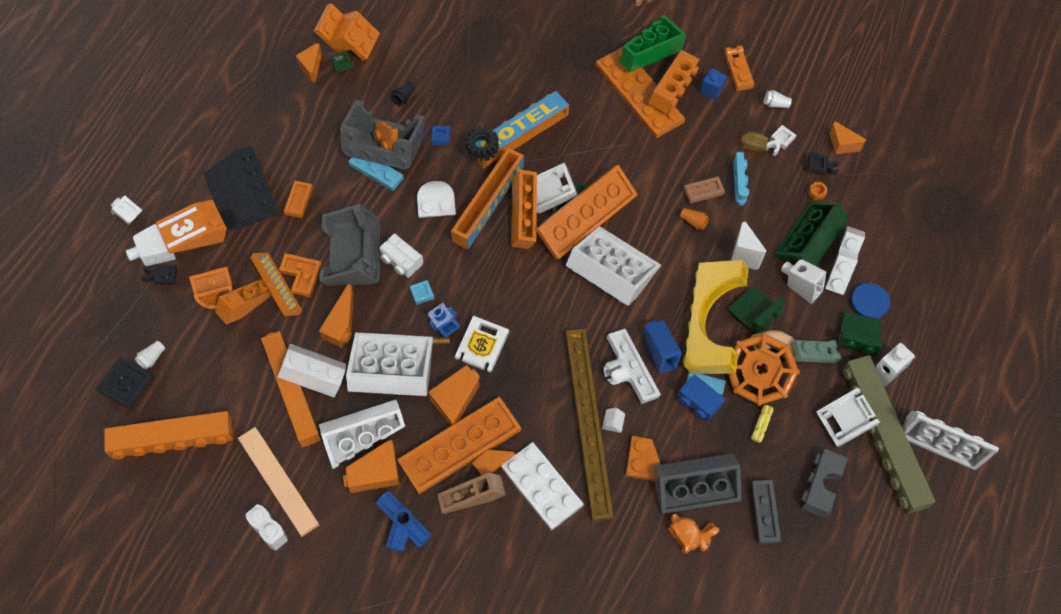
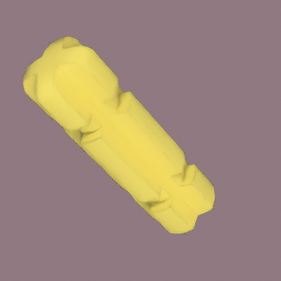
M763 406L751 437L753 441L760 443L763 440L774 410L773 407Z

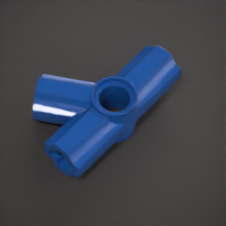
M390 491L384 493L376 502V505L393 521L386 548L404 553L408 537L420 548L432 536L412 515L410 510L406 509ZM402 515L409 516V521L405 524L398 522Z

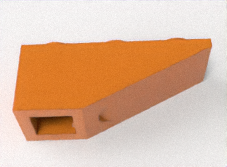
M260 279L219 296L215 313L227 325L243 318L272 296L264 280Z

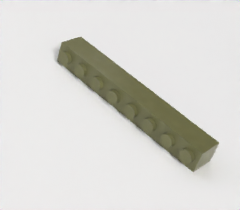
M870 355L848 361L843 368V375L849 381L851 391L856 388L861 390V393L855 397L857 398L863 394L876 416L870 419V422L875 419L880 421L878 425L869 429L868 432L872 434L875 440V448L882 456L883 467L889 472L891 485L899 495L901 507L905 509L907 514L931 507L936 501Z

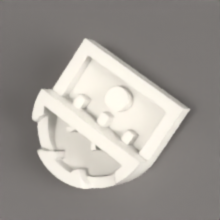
M431 181L419 189L417 195L419 218L456 215L454 193L447 183Z

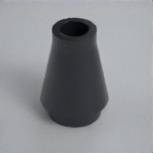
M409 81L394 90L391 96L392 101L398 106L405 105L416 89L415 85Z

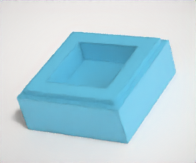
M428 280L410 286L416 305L434 299Z

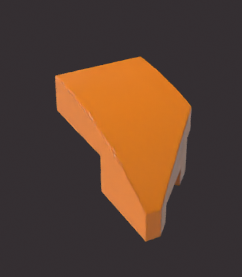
M487 450L472 464L481 475L489 472L494 473L501 465L515 456L516 453Z

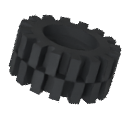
M478 126V130H476L474 127L472 132L469 131L468 136L466 135V150L471 158L474 156V160L477 161L480 158V161H483V158H486V161H488L490 157L494 158L495 154L498 153L499 139L497 133L493 132L492 128L487 130V126H484V129ZM479 140H486L489 142V145L478 147L475 143Z

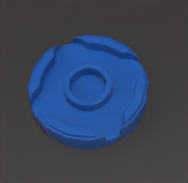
M866 283L858 286L853 292L851 306L860 316L879 319L888 311L890 299L882 287Z

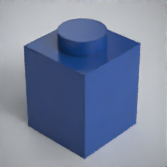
M712 68L703 80L700 93L716 100L724 89L727 76Z

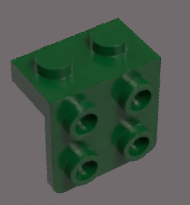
M751 287L730 306L729 312L755 335L761 330H766L774 318L778 319L783 314V307L786 302L780 297L773 303L758 288Z
M849 312L844 313L837 346L875 357L882 348L883 343L882 340H879L882 326L881 321Z

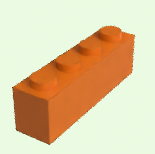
M519 170L512 178L511 247L529 249L536 242L537 172Z

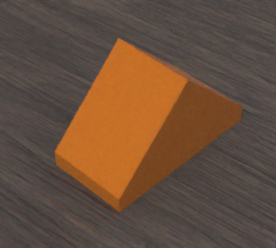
M317 43L296 55L299 68L314 83L316 82L322 57L320 44Z
M836 121L829 133L835 155L860 152L866 141L865 138Z

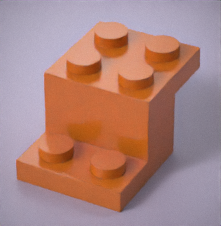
M332 3L327 4L314 29V32L337 53L352 50L362 61L368 59L380 34L357 10L343 15Z

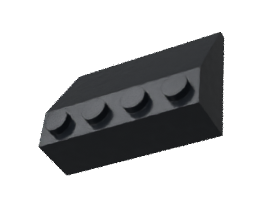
M252 145L234 151L203 173L216 208L227 228L226 234L279 215L276 203Z

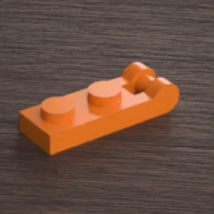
M739 45L732 49L731 47L724 48V55L736 91L753 88L754 81L744 55L743 46Z

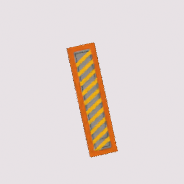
M253 253L250 258L283 315H300L302 309L269 253Z

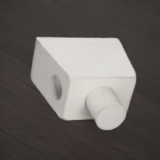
M156 224L134 235L133 239L136 247L126 250L130 261L140 257L145 266L176 259L174 253L169 254Z
M799 260L795 265L789 262L783 265L781 271L788 275L787 285L812 304L823 292L826 271L804 260Z
M899 343L884 356L875 367L884 387L907 368L915 358L914 354L902 343ZM888 367L890 373H887L884 369Z

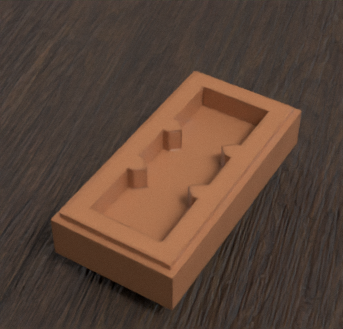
M719 176L684 185V191L690 204L721 196L725 193Z

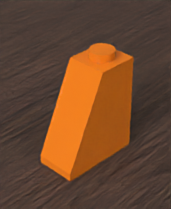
M467 365L428 392L429 399L450 426L459 422L479 388L480 377L474 369L471 370Z
M392 440L385 442L346 467L347 475H343L344 486L349 488L350 493L399 485Z

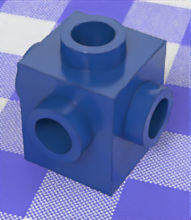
M441 303L428 313L431 319L429 324L435 332L439 330L445 338L461 327L455 319L458 316L452 307L447 308L444 303Z

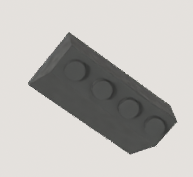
M733 454L654 466L655 487L662 514L742 501L740 464Z

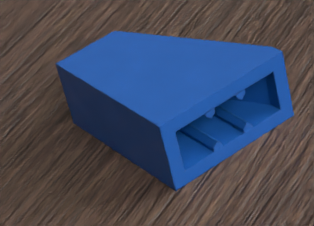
M664 320L648 322L644 327L643 334L658 374L677 369L682 353Z

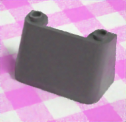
M361 204L323 214L321 228L330 237L329 267H324L320 270V282L326 286H344L348 284L371 285L378 283L380 278V222L378 218Z

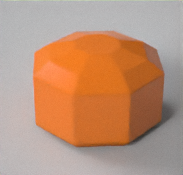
M814 182L810 185L809 196L813 200L821 201L826 197L827 187L822 182Z

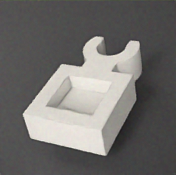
M782 125L771 136V141L767 143L765 150L774 148L773 156H776L780 147L785 150L795 139L796 134Z

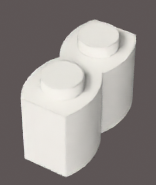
M257 504L246 513V518L250 525L260 534L271 549L277 550L288 541L281 526L272 519L263 506Z

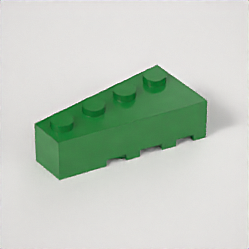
M663 15L658 22L652 23L649 29L643 30L640 36L634 37L623 46L619 63L631 73L681 51L686 34L669 18Z

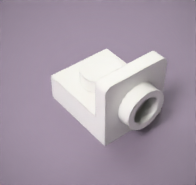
M125 195L122 199L117 198L111 204L113 207L111 213L118 215L128 225L142 212Z

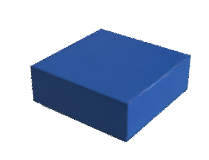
M432 126V145H450V126Z

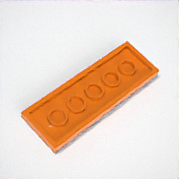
M623 47L596 61L595 66L656 139L685 123L684 116L676 107L674 109L670 108L668 113H665L648 104L657 85L643 68L630 73L619 63Z
M615 165L535 228L553 257L559 259L638 194L620 166Z
M499 396L400 457L397 461L417 493L421 494L477 459L485 451L493 449L520 432L521 427Z

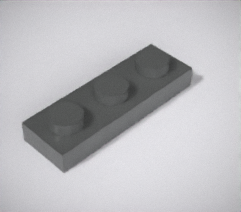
M773 480L752 481L751 488L759 544L780 543L781 536Z

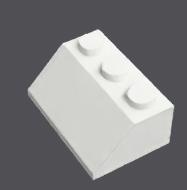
M289 344L278 378L335 397L341 385L346 364Z

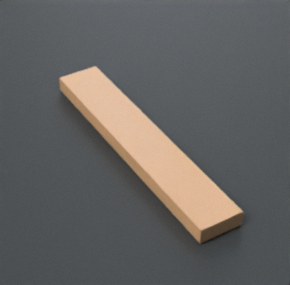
M256 427L238 437L301 537L318 527L319 523Z

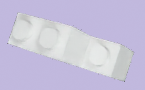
M849 226L846 227L825 289L844 295L857 264L858 253L865 239V232Z

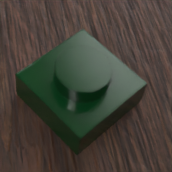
M347 51L330 56L336 73L353 68Z

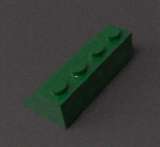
M810 202L773 255L784 263L789 262L795 265L799 260H804L817 266L849 219L839 202Z

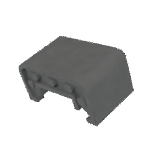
M355 100L340 126L341 149L343 153L362 160L400 169H408L424 139L425 116L416 114L414 120L407 119L405 125L373 118V111L369 110L368 112L363 107V101ZM383 121L391 125L392 129H398V139L394 143L393 150L381 148L379 142L375 141L373 131L375 130L376 122Z

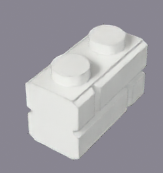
M393 234L379 248L382 261L386 264H392L394 270L401 276L404 274L409 278L415 270H418L423 265L422 255L396 234Z

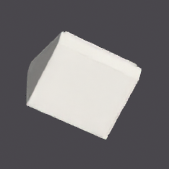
M618 408L606 409L602 429L621 433L625 413Z

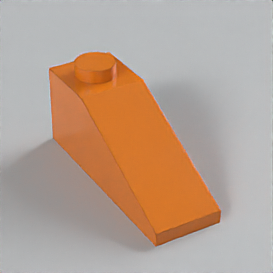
M347 285L319 330L321 339L340 348L345 343H348L352 336L354 299L352 285Z

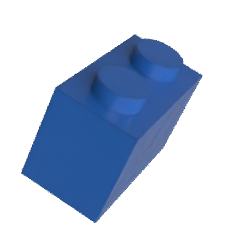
M695 374L680 389L677 396L683 406L691 408L699 419L707 422L711 420L725 402L723 396Z

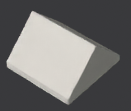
M743 222L735 242L731 261L743 260L747 268L757 270L760 268L766 249L748 224Z

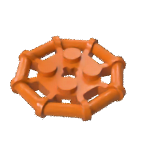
M766 332L742 341L738 340L734 351L739 358L743 350L746 357L742 365H737V369L742 371L745 381L740 384L736 373L728 374L733 387L732 392L756 403L757 406H762V404L781 398L786 399L797 375L800 374L791 351L792 346L767 335ZM762 342V346L758 350L750 352L746 348ZM766 343L780 349L781 351H779L776 354L766 349ZM783 354L789 369H784L779 357ZM765 364V369L768 370L767 373L759 374V370L756 368L757 365ZM782 373H788L789 375L781 388L778 381ZM748 384L758 389V396L743 387ZM774 386L778 390L777 392L762 396L764 389Z

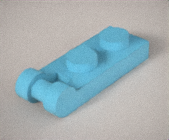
M736 152L733 161L735 201L738 205H744L749 195V189L746 187L748 175H745L747 160L744 159V152Z

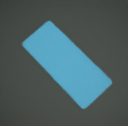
M689 372L687 382L694 374ZM695 374L720 395L723 394L726 381L702 374Z

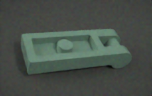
M795 340L791 343L796 361L835 363L842 360L840 353L837 352L836 348L838 346L835 340L829 342Z

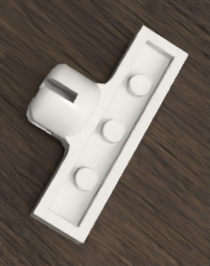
M626 329L608 334L607 340L617 359L607 362L604 367L605 377L612 376L607 381L613 385L624 381L630 382L641 404L659 398L661 394Z

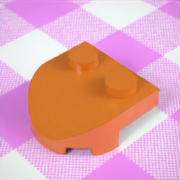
M228 267L189 277L195 300L201 306L208 309H216L219 296L234 291Z

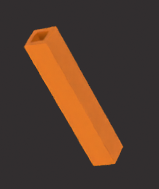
M280 331L268 333L261 340L299 443L303 448L321 441L301 385L278 378L287 352Z

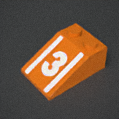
M213 200L194 203L156 222L158 231L169 254L224 242L227 230Z

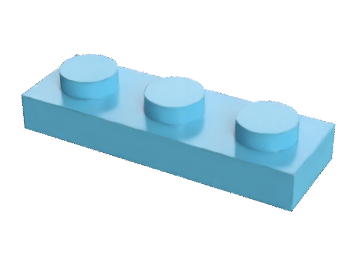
M354 157L348 161L349 166L391 191H394L404 179L403 174L387 165Z

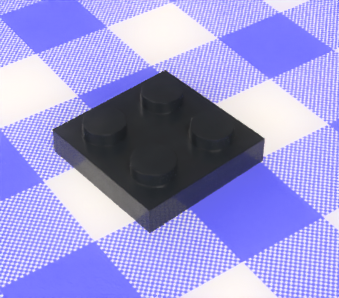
M119 357L96 390L131 410L154 376L124 358Z

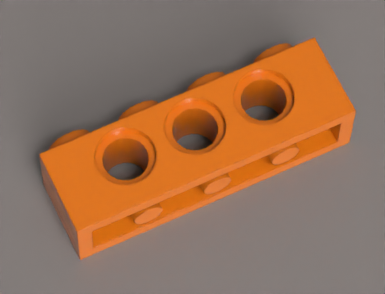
M681 50L653 91L648 104L665 113H668L670 108L674 109L679 100L677 97L681 98L686 89L684 86L688 87L692 81L691 76L695 77L699 67L697 64L700 59Z

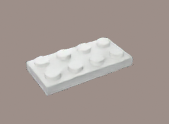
M533 442L501 465L504 473L551 531L584 505Z

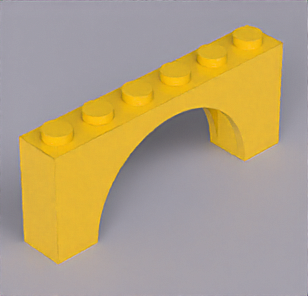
M743 260L699 263L695 274L697 281L696 287L693 288L694 302L691 305V321L688 323L689 337L686 339L687 352L683 359L684 367L691 374L736 373L737 353L732 347L720 346L710 341L706 334L705 324L711 306L720 296L734 288L747 286L748 268Z

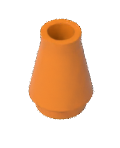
M684 208L680 214V218L687 221L697 230H703L709 221V216L704 212Z

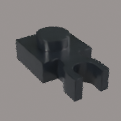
M811 151L808 155L807 170L822 175L827 171L829 174L836 175L839 170L833 167H837L840 162L828 161V156Z
M156 265V270L143 267L144 273H149L148 276H141L143 282L154 280L156 285H175L176 265Z

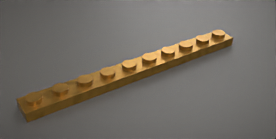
M586 330L566 331L592 522L613 519V511Z

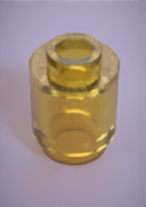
M748 130L747 133H743L741 143L744 144L743 148L758 152L760 150L765 151L768 137H765L764 134Z

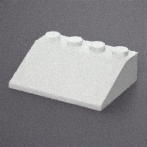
M600 226L572 249L566 264L574 272L580 274L589 282L594 283L606 293L611 294L628 306L638 297L661 266Z
M355 332L346 374L348 391L427 396L433 337Z
M912 410L907 415L902 427L909 442L974 470H977L997 453L999 449L979 436L969 435L960 428L950 427L943 421L929 418L919 411Z

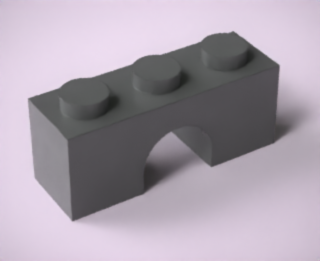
M824 449L821 454L816 455L813 463L816 466L815 471H811L807 481L810 484L809 489H805L801 501L804 502L802 509L823 518L830 514L836 494L824 487L823 480L831 479L838 482L843 475L848 460L847 457Z

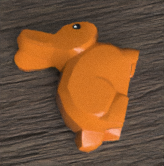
M677 514L672 515V524L668 528L672 537L681 546V551L684 554H688L696 548L703 552L706 551L710 546L711 537L719 532V528L715 527L713 523H708L703 530H699L694 520L687 517H679Z

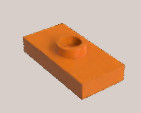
M294 181L283 211L284 215L303 218L313 189L312 184Z

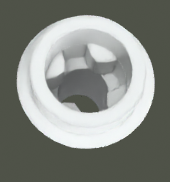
M768 90L764 98V104L767 107L789 108L792 101L791 98L774 90Z
M156 341L137 353L135 361L143 369L151 368L165 350V347L159 341Z

